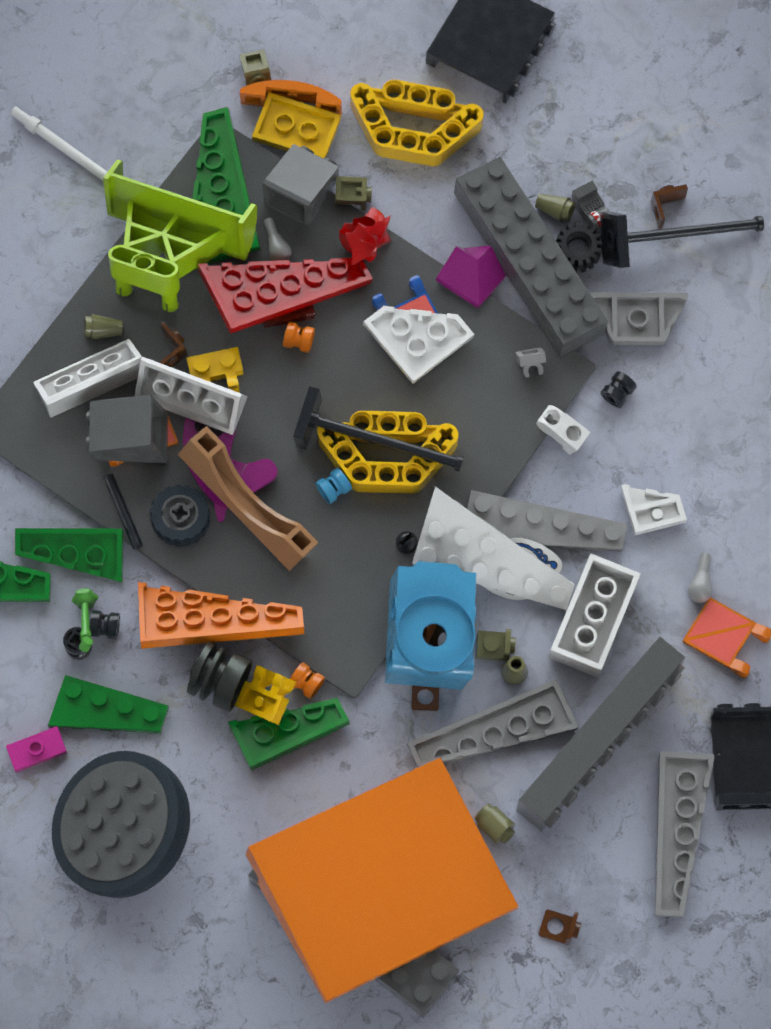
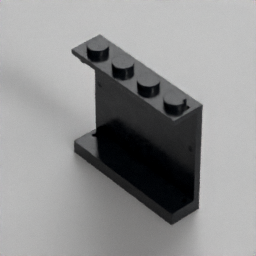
M458 0L428 48L426 64L435 68L438 61L503 93V103L506 104L510 96L513 98L516 96L520 88L519 81L522 76L527 77L532 68V63L530 62L533 57H538L544 47L542 42L545 37L552 35L556 27L554 23L555 12L531 0Z
M748 703L744 707H733V704L717 705V708H713L710 714L716 810L771 809V707H761L759 703Z

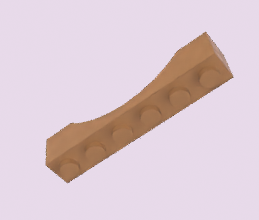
M207 426L190 439L179 452L178 456L289 571L319 543L300 523L275 512L250 490L236 471L224 443Z

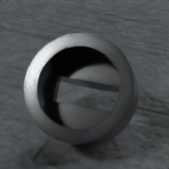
M410 531L401 532L396 538L397 549L404 554L415 551L417 547V537ZM408 536L411 537L403 546L401 545L403 540Z

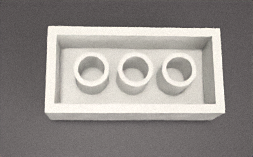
M590 553L550 650L549 658L599 678L641 573Z

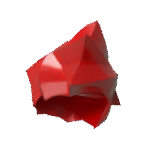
M372 207L365 216L353 218L352 223H344L342 229H339V239L342 246L352 253V265L362 259L367 262L373 261L377 255V249L392 241L387 233L391 215L385 218L378 209Z

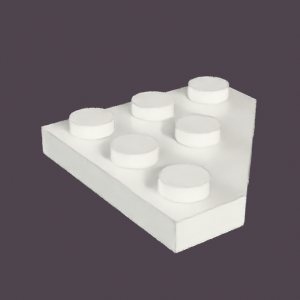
M383 306L363 321L366 329L412 384L474 337V333L458 314L447 313L446 315L431 313V311L403 310Z

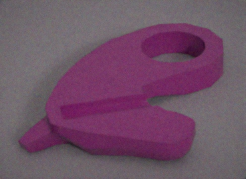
M185 418L183 448L198 433L195 429L196 421ZM237 426L233 435L223 432L222 435L218 436L226 446L230 459ZM268 458L253 463H242L231 459L236 471L254 494L272 483L277 477V466ZM189 467L198 486L214 503L218 522H224L228 507Z

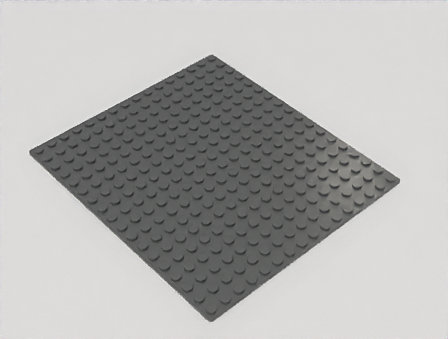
M234 129L250 203L257 205L256 230L261 250L249 253L245 261L233 257L208 264V266H217L232 262V265H242L253 261H272L269 256V236L263 223L267 218H273L278 233L282 235L283 239L291 247L290 263L303 262L305 259H313L314 262L329 261L330 258H352V253L348 252L340 242L339 229H342L344 223H352L353 218L363 217L366 214L352 205L335 204V194L332 192L329 193L310 227L264 205L263 182L281 159ZM200 136L159 188L192 199L194 182L197 176L196 165L200 152ZM388 228L387 233L392 241L377 249V255L373 261L367 262L363 259L373 278L371 284L231 334L197 268L179 278L180 290L177 293L179 307L176 311L168 312V307L166 311L162 308V296L146 289L132 285L133 291L130 295L121 296L122 293L118 295L116 293V281L110 273L107 253L0 388V457L102 527L122 528L123 541L132 547L103 479L106 475L113 474L143 544L142 547L136 549L195 591L227 595L230 600L242 601L243 598L253 599V603L267 605L273 602L302 607L305 634L268 637L265 639L300 663L304 662L307 664L310 670L323 675L326 681L351 698L358 697L386 659L390 579L398 566H414L412 561L416 549L409 554L401 553L396 547L397 536L403 531H410L417 537L418 545L435 486L466 509L471 490L503 497L547 436L536 424L548 405L555 406L562 412H565L595 370V364L575 350L559 357L541 328L492 296H489L479 308H476L435 281L444 265ZM125 231L112 247L124 245ZM164 253L158 256L165 259ZM418 275L438 314H458L474 333V337L412 384L366 329L363 321L377 312L372 304L373 296L378 293L384 296L387 305L390 307H395L415 297L409 282L411 277ZM95 314L122 320V336L91 340V337H84L85 316ZM162 322L171 331L176 329L185 340L182 344L186 348L187 356L172 368L190 374L187 357L238 347L244 372L243 375L237 376L240 394L248 397L237 423L231 459L242 463H253L267 458L272 460L277 466V477L272 483L256 492L255 495L275 512L300 523L319 543L289 571L229 508L226 509L224 522H218L214 503L198 486L188 465L178 456L179 452L183 449V431L186 417L166 410L178 444L168 447L167 463L124 462L118 466L111 467L108 461L97 460L86 447V437L89 436L86 414L87 411H90V401L135 396L137 379L50 418L33 382L127 339H130L142 357L159 363L177 349L162 332L160 326ZM289 322L297 323L302 328L306 326L315 328L314 339L309 353L302 352L297 347L291 349L283 347L284 335ZM541 347L546 356V362L540 363L543 366V374L539 375L537 367L531 366L528 369L529 377H525L522 373V367L516 362L515 352ZM226 378L211 381V383L228 389ZM309 386L320 389L322 397L319 409L320 416L337 422L350 423L351 416L357 411H393L420 413L425 417L427 425H441L444 423L454 425L459 434L457 448L452 453V456H464L460 472L455 471L454 467L443 464L427 485L418 493H369L351 490L346 494H340L335 502L328 504L319 493L315 482L321 478L326 479L330 476V472L336 468L318 444V427L316 429L313 428L307 450L296 447L293 438ZM196 421L195 429L198 433L206 426L217 437L224 432ZM360 422L355 427L365 430L368 428V425ZM385 423L381 426L385 431H391L395 428L390 423ZM411 424L408 426V429L417 432L421 430V427L418 424ZM334 434L329 435L331 439L334 441ZM442 437V440H441V445H440V447H439L440 449H441V446H442L443 442L446 440V439L443 438V437ZM350 439L366 461L408 463L414 456L371 442H360ZM425 442L411 443V444H415V445H418V446H422ZM342 452L338 457L342 460H347L351 457V454ZM424 459L428 463L434 462L428 459ZM356 473L353 478L357 481H362L367 476L364 473ZM388 473L380 476V479L385 482L391 481L394 478ZM411 474L406 479L415 483L420 480V477L416 474ZM180 484V486L188 485L190 488H196L201 495L203 494L208 503L210 511L209 528L206 529L204 537L202 536L198 542H194L190 546L176 547L172 544H166V541L161 540L153 529L150 509L153 506L152 502L157 498L159 492H163L169 486L174 487ZM408 536L401 542V545L403 546L411 537Z

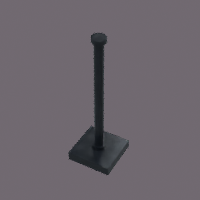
M611 211L599 212L603 264L617 268L630 267L628 243L753 229L757 232L764 230L763 217L755 216L754 219L628 233L626 214Z
M309 386L293 435L296 447L307 450L313 428L320 427L454 467L455 471L460 472L464 456L459 455L455 457L321 417L319 413L322 403L320 389Z

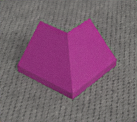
M491 245L467 248L456 246L435 281L476 308H479L501 284L506 275Z

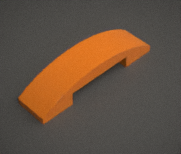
M269 80L240 88V102L244 105L263 107L268 93L271 92L295 101L314 103L317 108L342 115V100L329 91L312 84L292 80Z

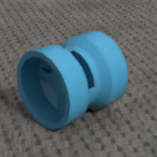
M339 468L331 471L330 476L326 479L321 478L315 482L319 493L328 504L335 502L340 494H346L352 490L350 482Z

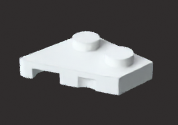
M627 484L621 485V492L634 535L686 523L687 518L680 495L659 493L657 490L647 488L646 490L631 488Z

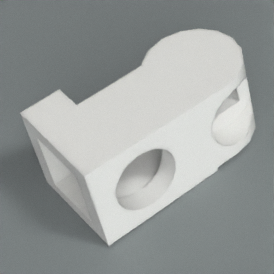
M548 405L536 422L537 426L563 446L562 449L569 455L578 451L590 434V431L567 413L565 414L552 405Z

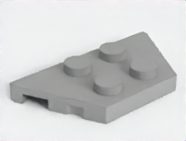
M589 292L608 320L605 334L612 345H665L688 298V293Z

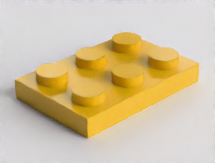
M269 92L253 131L252 140L286 152L293 144L299 147L305 146L311 149L315 155L324 158L327 157L341 122V115Z

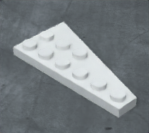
M435 486L412 561L413 565L418 561L457 564L463 572L476 573V584L567 610L574 588L573 582L543 563L526 549H523Z

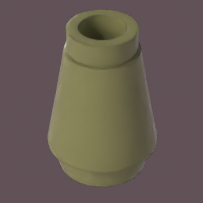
M540 193L536 199L535 208L540 209L560 222H563V220L569 222L575 210V202L571 201L569 197Z
M95 314L85 316L84 337H91V340L122 336V320Z
M513 656L503 664L501 674L507 683L517 685L526 680L528 668L521 657ZM514 665V667H515V665H516V666H518V667H520V668H519V669H514V668H512V666Z

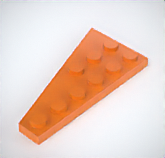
M138 582L141 649L305 634L303 611L300 606L273 602L267 605L253 603V599L243 598L242 601L230 600L227 595L187 590L185 592L171 591V587L161 585L160 589L147 587V583Z

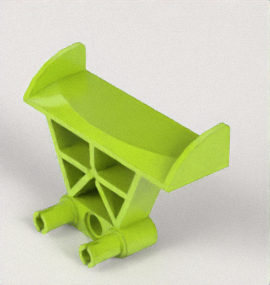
M118 159L103 177L107 215L126 221L124 245H116L108 252L110 273L116 281V293L118 295L122 293L121 296L130 295L133 291L132 285L160 294L162 296L163 310L166 311L168 307L167 311L173 312L179 307L177 293L180 290L179 278L196 269L198 264L206 263L221 253L244 261L247 259L256 229L257 205L251 203L245 213L240 215L124 177L123 161ZM164 253L165 259L158 256Z

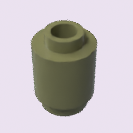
M490 803L486 804L474 818L478 822L477 826L496 844L501 841L505 844L515 834L513 830L515 823L497 806L493 807Z

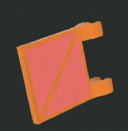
M710 597L682 642L729 668L739 677L746 678L750 673V665L735 658L750 634L763 643H768L771 638V629L748 619Z

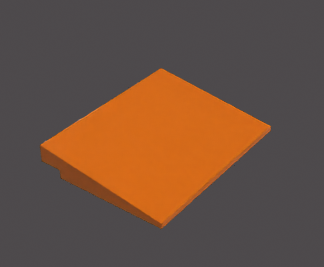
M441 758L435 759L248 846L246 857L259 878L257 883L325 1003L482 927L519 907Z

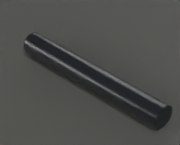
M106 475L103 479L132 548L138 549L143 544L114 475Z

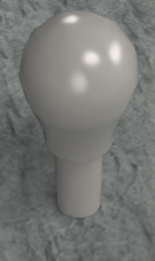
M273 218L265 219L263 223L269 236V256L271 260H290L292 255L291 247L283 239L282 235L278 233Z
M701 553L698 571L695 573L688 588L689 597L696 603L706 602L712 594L710 574L708 573L711 555L708 553Z

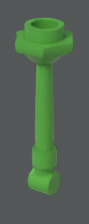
M90 588L76 590L75 595L71 599L79 609H82L81 643L79 649L83 652H88L93 644L89 623V608H93L98 600V595L93 593Z

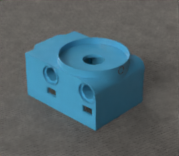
M418 561L412 567H397L390 579L385 683L462 690L472 680L474 671V624L476 618V573L463 572L457 564ZM430 624L440 625L446 632L445 642L437 647L428 645L423 639V630L426 626Z

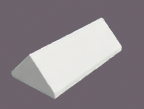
M127 339L33 383L50 418L137 379L142 356L130 339Z
M142 357L140 361L135 396L152 395L165 410L233 435L248 396Z

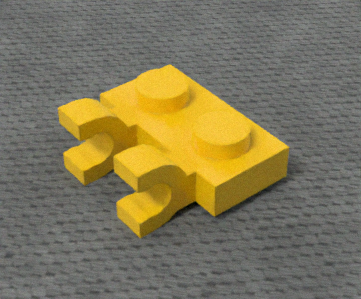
M238 347L186 358L190 375L209 382L226 378L228 389L240 393L237 376L243 375L244 372Z
M257 665L252 682L245 681L235 706L279 725L289 702V699L284 696L293 690L296 681ZM272 684L270 691L265 689L266 686H270Z

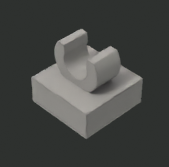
M541 347L515 352L516 362L522 367V373L525 377H529L528 369L531 366L537 367L539 375L543 374V366L540 363L546 362V356Z

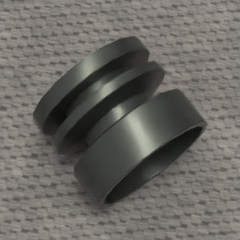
M208 642L193 664L189 676L187 694L195 696L200 690L199 699L204 701L213 691L215 692L213 705L230 712L235 707L245 681L248 680L253 660L239 653H234L230 660L226 662L227 649L221 647L216 653L217 644Z

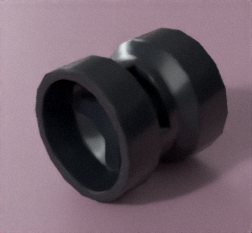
M616 371L611 377V383L605 385L600 393L609 404L622 408L626 402L627 395L632 394L637 385L628 375Z
M93 610L90 619L91 637L104 635L108 639L117 640L120 628V613L111 612L108 615L103 614L102 611Z
M81 627L69 629L63 637V644L67 654L76 660L88 657L92 651V646L88 652H83L79 649Z

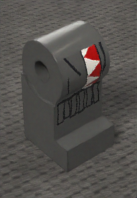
M592 180L573 190L571 201L575 202V208L584 222L589 224L588 228L591 229L593 226L596 228L595 233L597 234L601 233L599 212H607L609 210L598 194V188Z

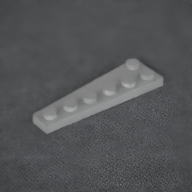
M473 490L470 492L467 509L510 539L525 538L540 543L545 547H562V549L582 548L584 550L618 552L623 550L627 529L626 523Z
M555 679L407 743V746L418 768L438 758H441L443 763L573 732L578 730L579 726Z
M662 751L659 753L655 917L683 918L714 754Z

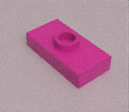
M57 726L6 745L16 773L67 754Z

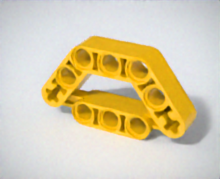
M389 80L383 85L382 89L372 88L366 83H358L350 91L351 109L373 152L380 157L427 166H438L482 130L484 117L482 108L477 104L463 105L455 103L454 93L448 89L401 80ZM391 93H396L399 96L396 98H392L388 95ZM422 98L424 101L415 102L413 99ZM441 102L448 103L449 106L441 107L438 104ZM382 107L393 112L446 122L431 134L392 127ZM373 117L378 119V121L372 123L367 121V119ZM453 132L458 134L459 136L452 138L449 137L447 134ZM384 138L389 140V142L382 144L378 140ZM406 143H411L414 145V147L405 148L403 145ZM430 148H437L439 152L431 153L428 150Z
M357 411L351 416L350 423L341 422L354 427L357 423L363 422L368 425V428L365 430L408 443L425 442L421 447L452 455L458 444L459 433L454 425L448 423L427 425L425 417L417 412ZM385 423H390L395 428L391 431H385L381 426ZM418 424L421 430L413 432L408 429V426ZM320 427L317 429L319 446L335 468H339L351 484L352 490L356 492L415 494L427 485L443 465L438 462L428 463L423 458L413 456L408 463L366 461L350 439L360 442L367 441ZM334 434V441L331 439L329 435ZM442 437H443V438H445L446 440L443 442V444H442V446H441V449H440L439 447H440V445H441V440H442ZM342 452H348L351 454V457L347 460H342L338 455ZM356 473H364L367 478L357 481L353 476ZM388 473L394 478L391 481L385 482L380 479V476ZM416 474L420 477V480L414 483L408 481L406 477Z

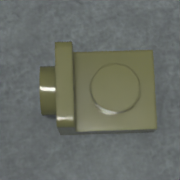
M264 49L239 55L246 86L271 80Z
M336 176L335 204L361 205L360 211H366V202L371 203L372 187H367V178Z
M506 629L505 632L478 630L476 659L509 660L510 653L515 654L516 637H511V629Z

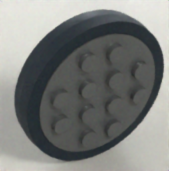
M116 751L93 759L70 779L62 791L54 811L52 845L61 869L73 882L84 890L104 897L126 898L138 895L154 887L172 870L184 850L190 828V806L186 791L175 773L151 756L134 751Z

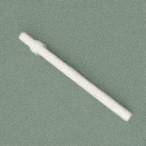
M17 106L12 109L10 115L23 123L25 129L32 134L37 133L103 181V177L107 173L106 170L44 127L42 121L35 116L30 117Z

